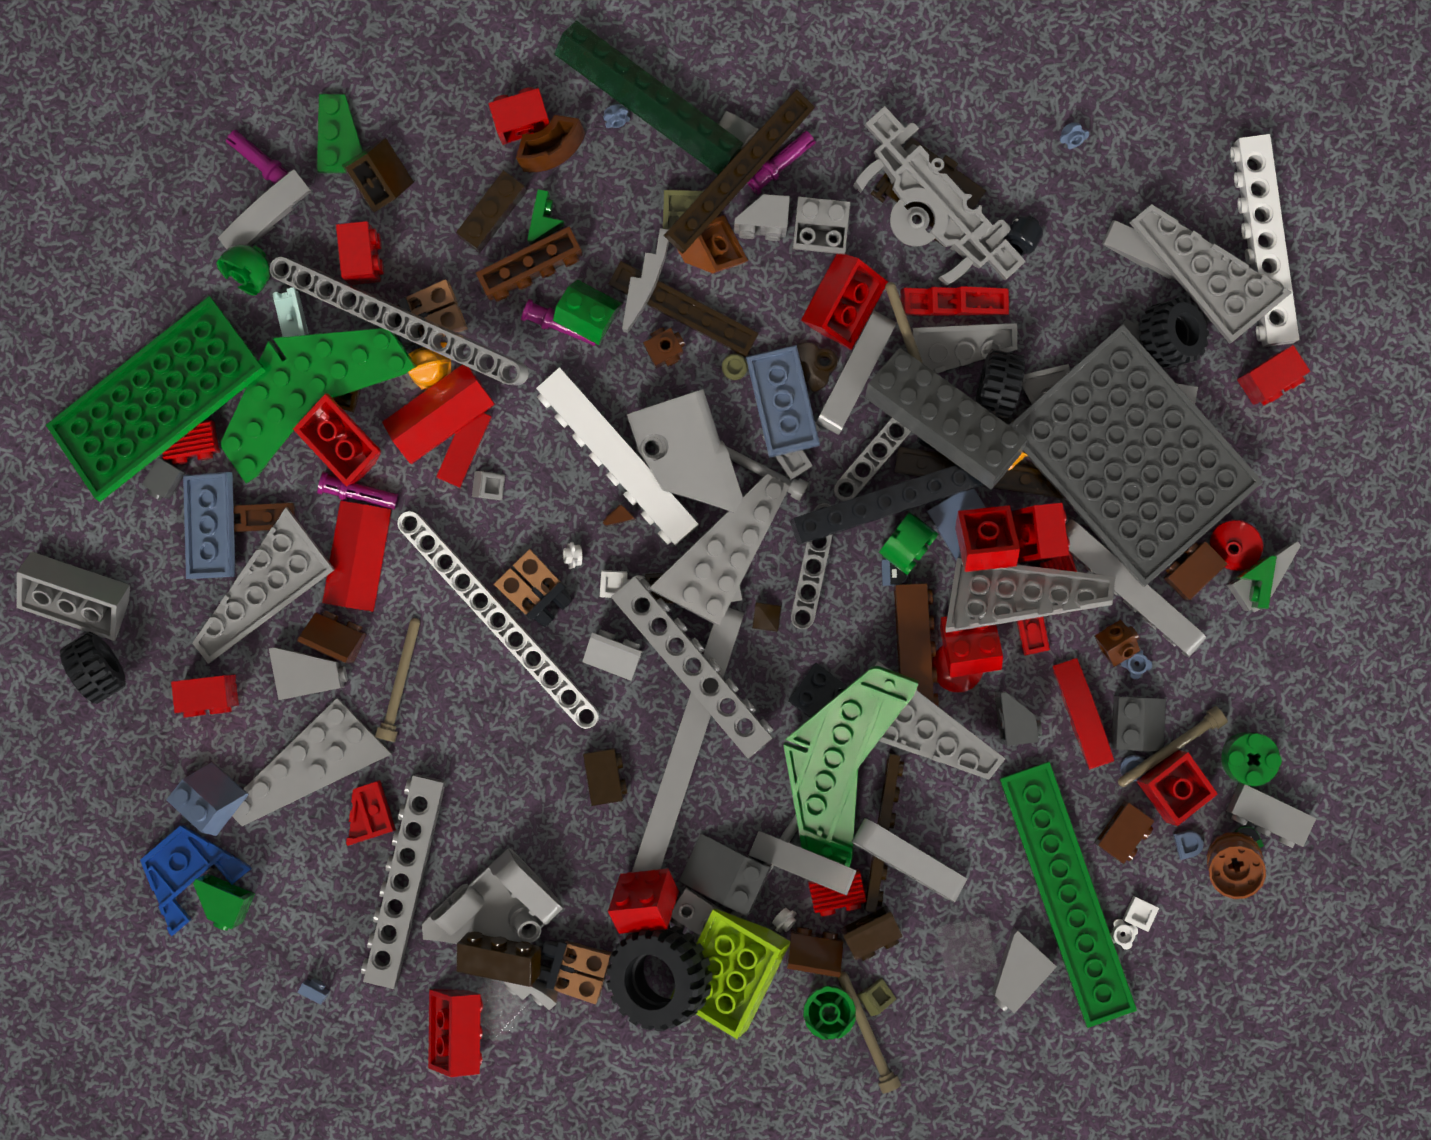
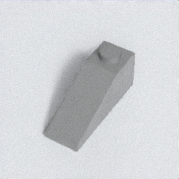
M1298 541L1291 542L1271 555L1277 556L1270 597H1272L1301 545ZM1235 579L1227 585L1244 611L1252 610L1256 612L1260 610L1251 608L1252 601L1249 600L1250 589L1252 586H1255V581Z

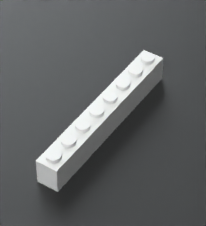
M560 367L536 388L540 393L537 398L546 408L552 406L557 414L554 417L564 428L567 425L570 426L575 432L571 436L581 448L586 444L592 451L589 457L598 467L603 464L609 470L606 476L615 486L620 483L625 488L626 492L623 495L633 506L636 503L641 506L644 511L640 514L650 525L654 522L661 529L658 534L667 545L672 542L676 546L699 525L672 493L661 489L648 466Z

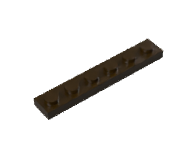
M620 261L608 284L628 295L630 278H641L642 272ZM660 281L657 282L647 303V306L744 357H747L759 334Z
M888 753L877 821L879 826L888 831L889 828L893 829L895 825L896 813H892L893 802L898 803L900 787H896L897 776L902 777L904 761H900L901 756ZM872 855L864 909L865 911L876 913L877 906H882L884 891L880 890L881 880H886L888 865H884V861Z

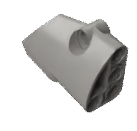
M703 389L627 414L637 444L636 453L642 460H645L663 491L707 503L733 513L736 511L743 500V496L726 445L719 439ZM647 441L652 442L655 446V453L653 455H649L645 451Z
M508 847L469 885L463 884L422 922L423 940L457 944L467 932H480L486 936H501L511 941L531 943L539 938L541 928L562 911L564 906L531 868ZM526 924H533L529 929H522Z

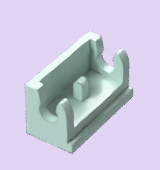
M292 287L288 288L285 293L274 292L273 299L282 337L309 335L299 291Z

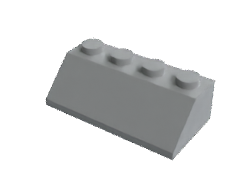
M31 552L17 571V608L86 632L90 631L113 641L116 640L129 603L130 585Z

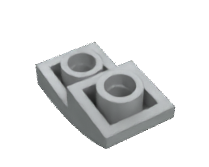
M538 980L531 987L504 982L507 990L513 995H518L522 1000L531 993L533 1000L540 1006L544 1005L548 1010L557 1004L558 992L547 989V984Z

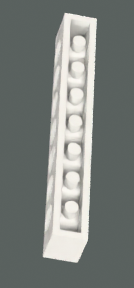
M1270 134L1239 138L1233 143L1234 147H1231L1230 155L1232 162H1236L1237 172L1234 174V183L1236 188H1240L1241 198H1238L1239 213L1244 215L1245 223L1241 226L1243 239H1247L1248 249L1245 250L1246 263L1248 265L1251 264V269L1267 276L1278 286L1292 292L1259 320V326L1256 327V337L1258 341L1262 342V347L1295 343L1299 340L1271 137ZM1247 160L1255 161L1257 170H1251L1247 165ZM1251 185H1256L1260 188L1261 196H1256L1252 193ZM1256 210L1264 214V222H1260L1255 218ZM1259 236H1264L1268 240V247H1262L1259 244ZM1263 261L1270 263L1272 266L1271 273H1266L1263 270ZM1271 312L1278 315V325L1270 321L1269 315Z

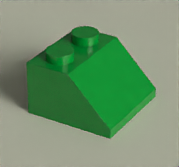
M577 279L567 287L556 305L553 321L599 345L623 303Z
M208 873L196 878L193 883L208 920L214 922L213 926L228 931L229 928L233 929L243 923L255 893L234 884L231 885V883Z

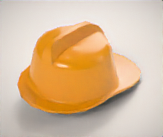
M446 342L441 343L442 348L446 347ZM422 347L408 354L417 366L409 372V375L421 390L429 389L451 373V359L430 349Z

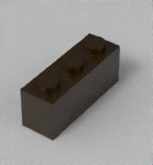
M503 170L457 230L456 234L458 237L481 253L527 191L524 185Z
M467 932L457 943V972L531 987L540 976L541 946L532 945L526 941H511L501 936H486L480 932Z

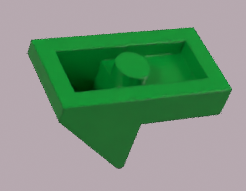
M539 189L537 191L528 235L530 245L547 238L565 226L562 220L546 217V215H551L553 200L549 199L548 191Z
M1265 556L1236 577L1237 579L1255 581V586L1251 587L1249 600L1252 601L1251 608L1269 609L1277 556Z

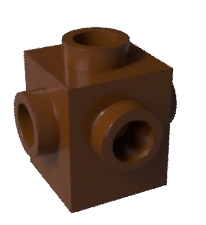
M664 327L651 333L652 338L643 342L656 369L664 364L670 367L681 360L680 356L683 355L682 347L685 346L679 332L674 334L671 328L665 330ZM664 344L670 345V348L667 350H663L661 347Z
M1121 619L1094 636L1102 654L1113 667L1140 651L1137 640L1140 639L1139 635L1132 626L1127 627Z

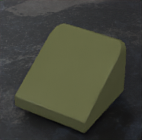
M882 977L857 994V997L870 1016L880 1014L896 1000V997Z

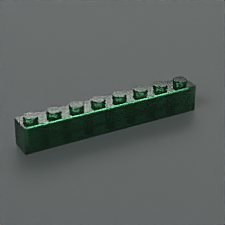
M577 20L562 33L554 53L555 56L717 175L741 150L744 144L742 141Z

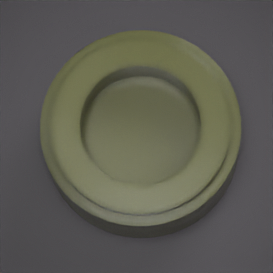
M731 354L723 360L722 372L726 378L734 381L740 380L747 373L748 364L743 356Z

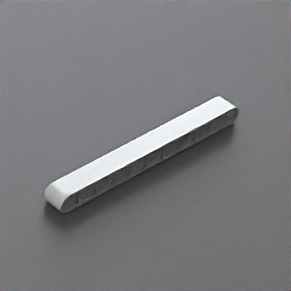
M408 511L401 514L397 522L400 531L573 721L585 729L596 725L599 720L597 708L429 524L415 512ZM409 517H415L417 520V527L412 531H408L405 527V521ZM427 536H432L435 540V545L431 550H425L422 545L423 539ZM444 555H449L453 563L449 569L444 570L440 566V559ZM462 574H466L470 578V585L465 589H461L457 584V580ZM480 593H484L488 598V603L483 608H479L475 604V597ZM498 612L504 614L506 619L505 624L499 628L494 626L492 622L493 616ZM514 632H519L523 636V643L518 647L513 646L510 642V636ZM532 651H537L541 656V661L537 666L530 665L527 660L528 654ZM549 670H553L558 674L559 679L555 685H549L545 681V674ZM572 690L575 692L576 701L573 704L569 705L563 701L562 695L564 691ZM583 709H589L593 712L594 720L592 723L586 724L581 721L580 713Z

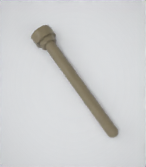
M888 282L885 289L907 351L911 356L923 363L896 285L893 282Z
M418 618L410 620L384 723L381 722L380 727H377L376 738L392 742L396 741L398 732L396 731L397 726L394 724L420 626Z
M1217 706L1212 707L1206 712L1207 715L1203 717V721L1118 779V784L1121 787L1127 786L1210 728L1212 730L1221 728L1228 723L1225 715Z
M841 972L840 978L838 977L842 989L853 999L856 1009V1021L880 1074L878 1085L882 1094L891 1092L901 1086L900 1080L897 1075H894L893 1071H889L850 978L846 972Z

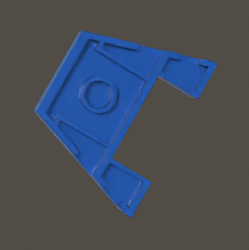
M184 825L179 826L140 859L171 936L175 935L192 920L175 898L189 887L196 878L202 876L215 865L233 885L252 869L247 863Z

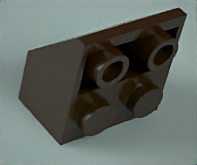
M386 137L342 164V167L372 212L378 211L395 200L414 183Z

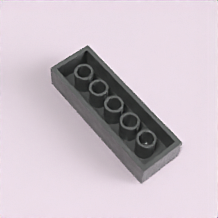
M902 348L895 352L868 383L865 395L867 400L991 490L1023 453L1028 440L1026 437Z

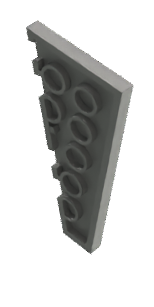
M1152 204L1130 222L1132 227L1229 344L1292 293L1288 289L1272 282V279L1251 269L1248 264L1221 247L1208 242L1194 230L1191 231L1184 227L1178 220Z
M766 474L743 496V500L734 513L726 512L715 525L648 589L713 624L720 625L790 486Z
M288 507L284 509L264 541L235 580L233 586L192 644L208 664L335 570Z
M957 558L946 633L1109 606L1113 603L1116 577L1023 565L965 572L962 558Z
M879 661L875 665L889 669ZM917 690L913 698L879 740L880 742L930 758L988 780L1005 760L997 751Z
M337 698L243 789L249 795L232 817L241 826L247 825L392 753Z

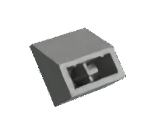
M763 194L735 218L734 233L739 234V237L743 239H754L755 235L765 236V240L780 241L781 237H786L790 196Z
M798 197L793 249L845 254L850 202Z
M599 630L598 634L592 632L582 662L632 681L643 651L639 650L640 644L624 639L623 643L614 640L616 635L604 630Z

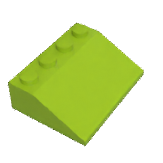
M714 908L696 943L697 945L701 943L705 949L702 953L704 957L709 958L711 965L707 967L708 971L712 972V981L708 983V985H711L710 995L706 997L705 1005L697 1011L696 1015L738 1039L748 1030L791 942L766 927ZM674 989V991H673V993H672L670 999L673 998L675 989Z

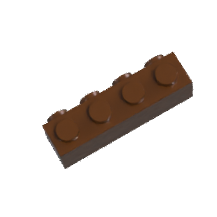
M569 226L476 272V275L490 301L495 299L497 302L507 298L510 295L509 292L516 288L522 290L533 284L532 280L540 276L544 279L557 272L556 268L564 264L566 267L576 264L580 261L579 257L583 254Z

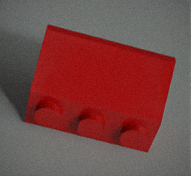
M836 254L801 321L818 333L852 350L888 281L859 258L847 254Z
M328 393L293 428L346 487L360 481L376 464L381 453L377 445Z
M429 989V1069L448 1077L480 1074V1066L482 1064L480 1039L483 1035L482 1026L480 1025V1013L483 1010L481 994L470 990Z

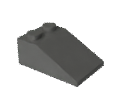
M701 833L679 881L718 903L745 916H749L772 867Z

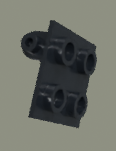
M815 663L798 688L792 693L788 702L808 717H811L844 690L847 685Z

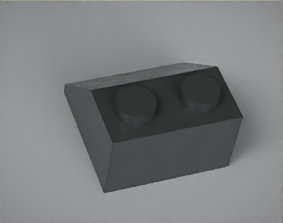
M994 691L1000 743L1010 746L1039 742L1038 736H1042L1041 721L1036 720V715L1007 692Z
M1113 696L1111 748L1134 751H1159L1164 747L1166 699Z

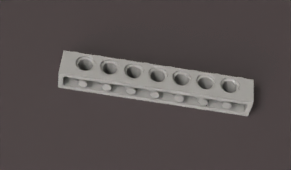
M634 576L611 598L749 759L774 738L770 734L773 728L764 718L759 721L753 714L756 711L755 707L747 698L743 701L736 694L739 690L730 678L726 681L719 674L722 670L713 658L707 660L702 654L705 649L696 638L690 640L685 634L688 629L679 618L673 620L668 614L671 609L662 598L656 600L651 594L652 591L648 589L651 586L645 578L639 580V578ZM642 598H647L650 602V608L645 613H640L637 609V603ZM659 618H664L667 622V628L662 633H657L654 629V622ZM675 638H680L684 642V648L679 653H674L671 650V642ZM692 658H697L701 662V669L697 673H691L688 670L687 665ZM709 678H714L718 682V689L712 694L708 693L704 686ZM726 698H731L736 704L735 710L730 714L722 710V702ZM744 718L751 720L753 724V729L748 734H744L739 730V722Z
M415 774L412 776V779H408L406 782L404 794L408 795L406 805H401L398 820H402L400 830H395L392 845L396 847L394 855L389 856L386 865V871H389L387 882L383 881L379 896L383 897L381 907H377L374 914L373 922L377 923L375 933L371 932L368 939L367 948H370L371 951L369 959L365 958L362 964L361 974H365L363 982L391 989L398 985L446 781ZM418 796H422L427 800L428 805L425 810L416 808L415 799ZM411 822H416L421 826L419 836H414L409 832V824ZM404 848H411L415 852V859L413 861L404 859L402 854ZM402 873L408 877V886L402 887L397 883L396 877L398 874ZM397 899L401 901L403 905L401 912H395L391 909V900ZM386 925L395 927L396 937H387L384 933V927ZM379 951L389 953V963H382L378 959Z

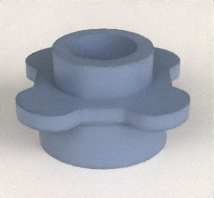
M620 104L608 107L604 111L603 116L604 121H607L605 123L606 128H619L628 122L630 117L627 115V108Z
M1070 123L1063 128L1060 142L1066 143L1068 149H1073L1081 145L1089 137L1088 130H1083L1079 123Z
M1140 649L1131 658L1123 661L1121 666L1130 672L1132 679H1139L1141 674L1152 668V662L1143 655V650ZM1135 661H1137V662L1139 663L1138 666H1135V665H1134V662H1135Z

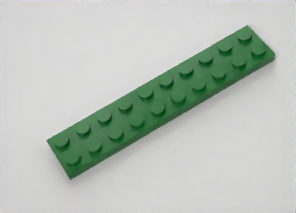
M1047 761L999 778L1085 1026L1089 1028L1137 1011L1050 762Z

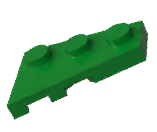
M319 94L317 172L346 173L342 164L363 152L347 98L341 94Z

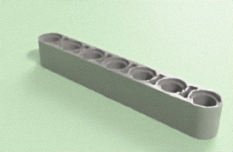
M1070 519L1065 526L1070 541L1069 553H1071L1072 557L1076 561L1079 559L1085 564L1084 568L1091 574L1115 576L1114 594H1119L1127 606L1135 613L1137 611L1144 616L1143 620L1155 630L1156 628L1159 629L1167 641L1174 647L1177 645L1183 650L1182 654L1189 658L1207 637L1148 584L1142 587L1115 555L1083 527Z

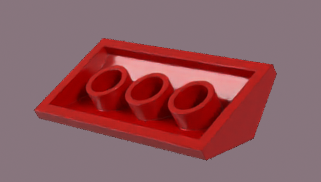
M462 364L382 423L393 443L412 465L486 412L495 403L472 369Z
M340 501L329 561L335 570L327 575L322 603L374 612L392 509Z

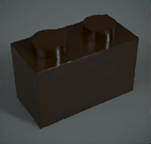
M615 748L584 753L583 757L591 806L623 801V795L628 794L626 779H620L619 769L623 768L621 753H616Z

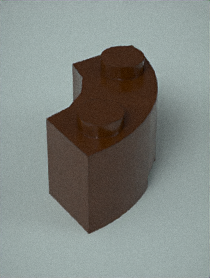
M554 115L550 124L543 130L534 134H523L516 156L523 172L550 170L568 160L577 151L585 136L580 120L578 118Z

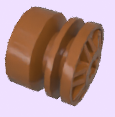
M1228 832L1218 836L1210 844L1206 855L1209 877L1214 888L1223 896L1232 899H1245L1256 894L1263 886L1266 878L1265 863L1257 842L1249 835L1240 832ZM1232 858H1237L1239 863L1233 864Z

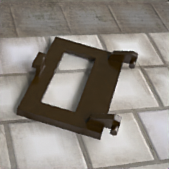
M912 137L903 148L906 151L912 144L916 146L921 145L929 154L930 163L933 159L940 158ZM945 155L942 159L944 161V168L939 173L947 174L961 190L972 195L967 200V206L973 210L986 190L955 169L958 163ZM935 163V167H940L938 163ZM885 173L875 187L879 191L873 190L871 195L884 203L886 199L882 195L885 194L897 203L900 199L892 190L893 184H891L890 178ZM911 202L904 206L907 210L912 207L923 208L929 215V226L933 228L934 215L926 204Z

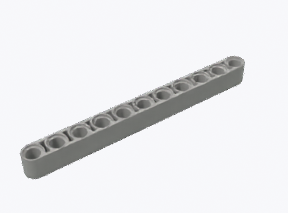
M277 257L270 264V273L276 280L508 385H522L528 379V368L522 362L302 262L290 258ZM288 264L289 271L284 275V266ZM310 274L311 282L307 286L305 280L307 275ZM332 284L334 290L332 295L329 296L328 287ZM355 294L356 303L351 306L350 298ZM377 304L379 312L374 317L372 310L374 305ZM400 314L402 322L400 326L397 327L395 324V318L397 317V315ZM423 325L425 332L420 338L417 331L419 326ZM446 335L448 342L446 347L442 348L440 341L442 336ZM468 345L471 353L466 359L463 355V350ZM489 356H492L494 359V365L491 369H488L486 365V360ZM515 366L517 376L512 380L509 376V371L511 367Z
M729 607L720 625L713 624L703 654L707 660L713 658L722 669L719 672L722 677H724L744 616V612ZM714 678L707 679L704 685L705 690L711 694L715 693L718 689L717 680ZM692 692L690 693L632 872L661 869L711 717L710 713Z

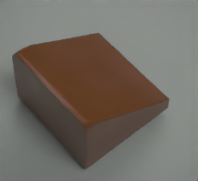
M619 505L603 520V524L608 527L636 519L622 505Z

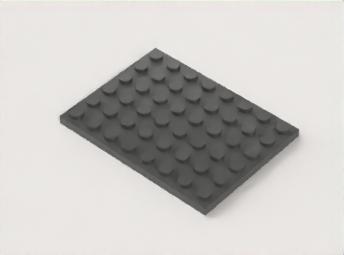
M1124 325L1115 330L1009 424L1010 427L1028 439L1023 450L1028 455L1027 457L1142 587L1149 584L1263 483L1258 475Z

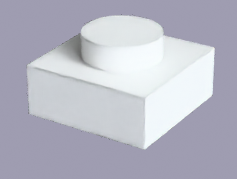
M1133 896L1123 920L1148 932L1159 908Z

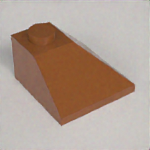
M725 215L716 217L683 254L678 250L685 263L710 273H716L748 261Z

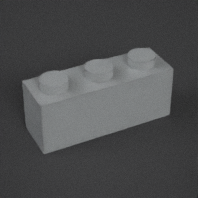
M1242 783L1238 784L1226 809L1227 812L1233 814L1232 820L1246 825L1248 821L1256 825L1255 831L1268 837L1273 833L1280 837L1278 842L1291 848L1295 844L1304 846L1317 819Z

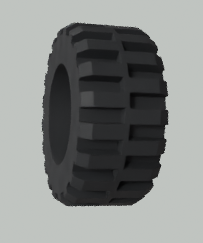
M669 925L668 929L641 930L621 940L616 945V950L611 953L609 962L612 964L607 966L606 975L610 976V980L606 981L608 990H612L613 996H611L613 1003H617L620 1007L618 1011L623 1017L625 1015L630 1017L629 1022L635 1026L642 1024L641 1028L649 1031L652 1029L656 1031L672 1029L694 1016L705 1005L706 997L710 995L711 985H708V983L712 981V972L708 971L707 967L711 964L709 958L704 957L702 953L705 949L701 943L697 945L693 941L695 937L691 933L684 934L683 928L676 925L671 928ZM647 955L660 958L671 969L675 979V992L672 999L656 994L648 985L644 975V962Z

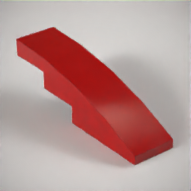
M961 286L958 288L900 289L901 302L906 315L971 316L1009 314V288Z
M1075 658L1052 666L1064 705L1070 717L1072 729L1089 770L1114 762L1101 719L1078 659Z

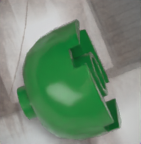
M239 244L229 247L216 262L218 270L226 279L231 276L238 283L242 284L237 288L252 296L260 293L270 278V266L265 258L266 254L257 246L251 247Z
M826 985L815 989L809 994L804 1003L803 1017L806 1027L813 1035L823 1040L842 1038L851 1031L856 1019L853 999L846 991L837 986Z

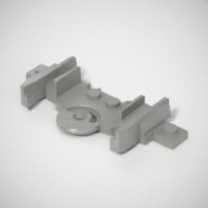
M884 106L864 125L882 145L874 151L876 161L871 163L860 174L853 187L861 193L870 180L880 171H885L890 178L891 184H893L892 190L900 199L894 205L890 215V226L895 237L902 243L914 247L926 245L936 239L944 247L952 246L950 249L952 251L955 250L964 258L955 268L938 278L943 286L947 287L952 284L971 265L979 269L988 261L999 275L1006 280L1026 262L1006 239H1003L1010 232V226L1004 220H998L992 225L982 214L981 205L975 210L969 209L967 200L972 195L964 194L947 174L939 173L944 168V161L941 158H935L930 163L929 154L921 145L916 146L912 144L906 151L903 149L902 145L918 131L919 127L916 124L910 123L905 128ZM935 163H938L940 167H935ZM921 202L932 210L934 226L930 233L925 230L929 225L928 213L921 207H912L907 210L904 207L906 204ZM914 215L921 217L920 224L913 223L912 217Z

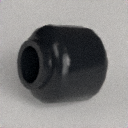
M1020 216L1012 221L1010 225L1011 230L1004 239L1011 244L1020 256L1031 254L1042 239L1043 230L1036 218Z

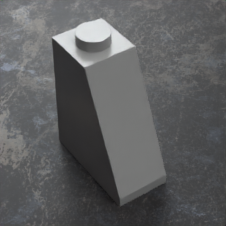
M279 647L269 648L278 700L345 687L344 682H347V672L345 666H340V662Z
M1016 928L1010 933L992 989V993L996 996L994 1002L1003 1011L1009 1008L1013 1013L1024 1004L1057 967Z

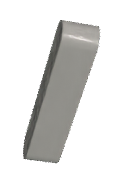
M873 311L816 424L838 435L840 434L897 323L896 321Z
M891 418L833 487L834 497L840 502L855 498L911 431ZM891 425H899L902 428L903 434L901 437L894 438L890 435L889 427ZM876 444L883 445L886 449L885 456L881 458L874 456L872 447ZM858 464H865L868 467L869 474L867 477H859L856 474L855 467ZM843 483L850 485L852 488L851 496L842 497L838 492L839 485Z
M822 503L819 504L813 511L829 507L832 505ZM832 535L825 537L826 544L823 548L814 547L812 542H808L805 545L790 615L792 625L798 629L809 628L815 620ZM815 559L820 563V571L818 573L811 574L807 571L806 563L808 560ZM804 585H811L815 590V595L810 600H806L801 596L800 590ZM800 610L806 611L810 616V620L806 625H799L795 620V615Z
M864 818L852 840V843L954 903L967 881L959 873Z

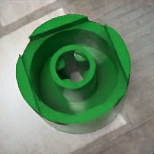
M909 512L878 553L908 575L916 565L913 559L915 558L919 561L928 550L925 543L930 546L939 533Z
M1237 733L1226 741L1222 749L1221 762L1225 773L1232 780L1249 786H1260L1272 780L1282 763L1276 744L1267 736L1258 733ZM1248 754L1254 755L1252 758L1254 762L1252 764L1247 763L1249 761Z

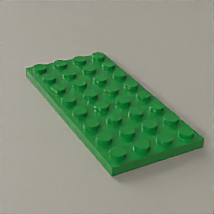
M209 296L47 423L46 427L93 497L101 502L260 377L266 370L216 302Z

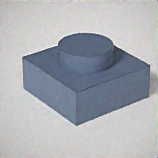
M311 979V981L305 980L297 993L321 1005L326 1000L330 991L325 989L326 985L323 982Z

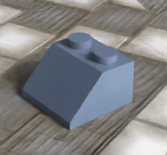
M211 762L182 779L167 798V801L200 832L217 836L249 794L217 765Z

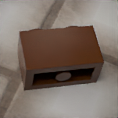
M1206 541L1199 544L1195 542L1184 552L1187 556L1180 562L1175 560L1165 570L1168 574L1163 579L1185 601L1191 600L1227 565Z
M1124 801L1094 844L1124 864L1126 860L1131 861L1138 851L1136 846L1141 839L1146 840L1153 831L1151 825L1154 823V820L1129 802Z

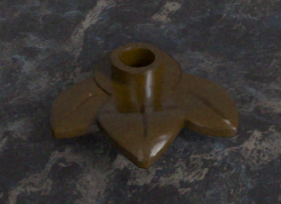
M813 343L797 344L805 382H809L812 392L823 389L829 382V374L837 367L838 359L836 354L830 349H819ZM827 358L830 363L827 366H822L820 360Z

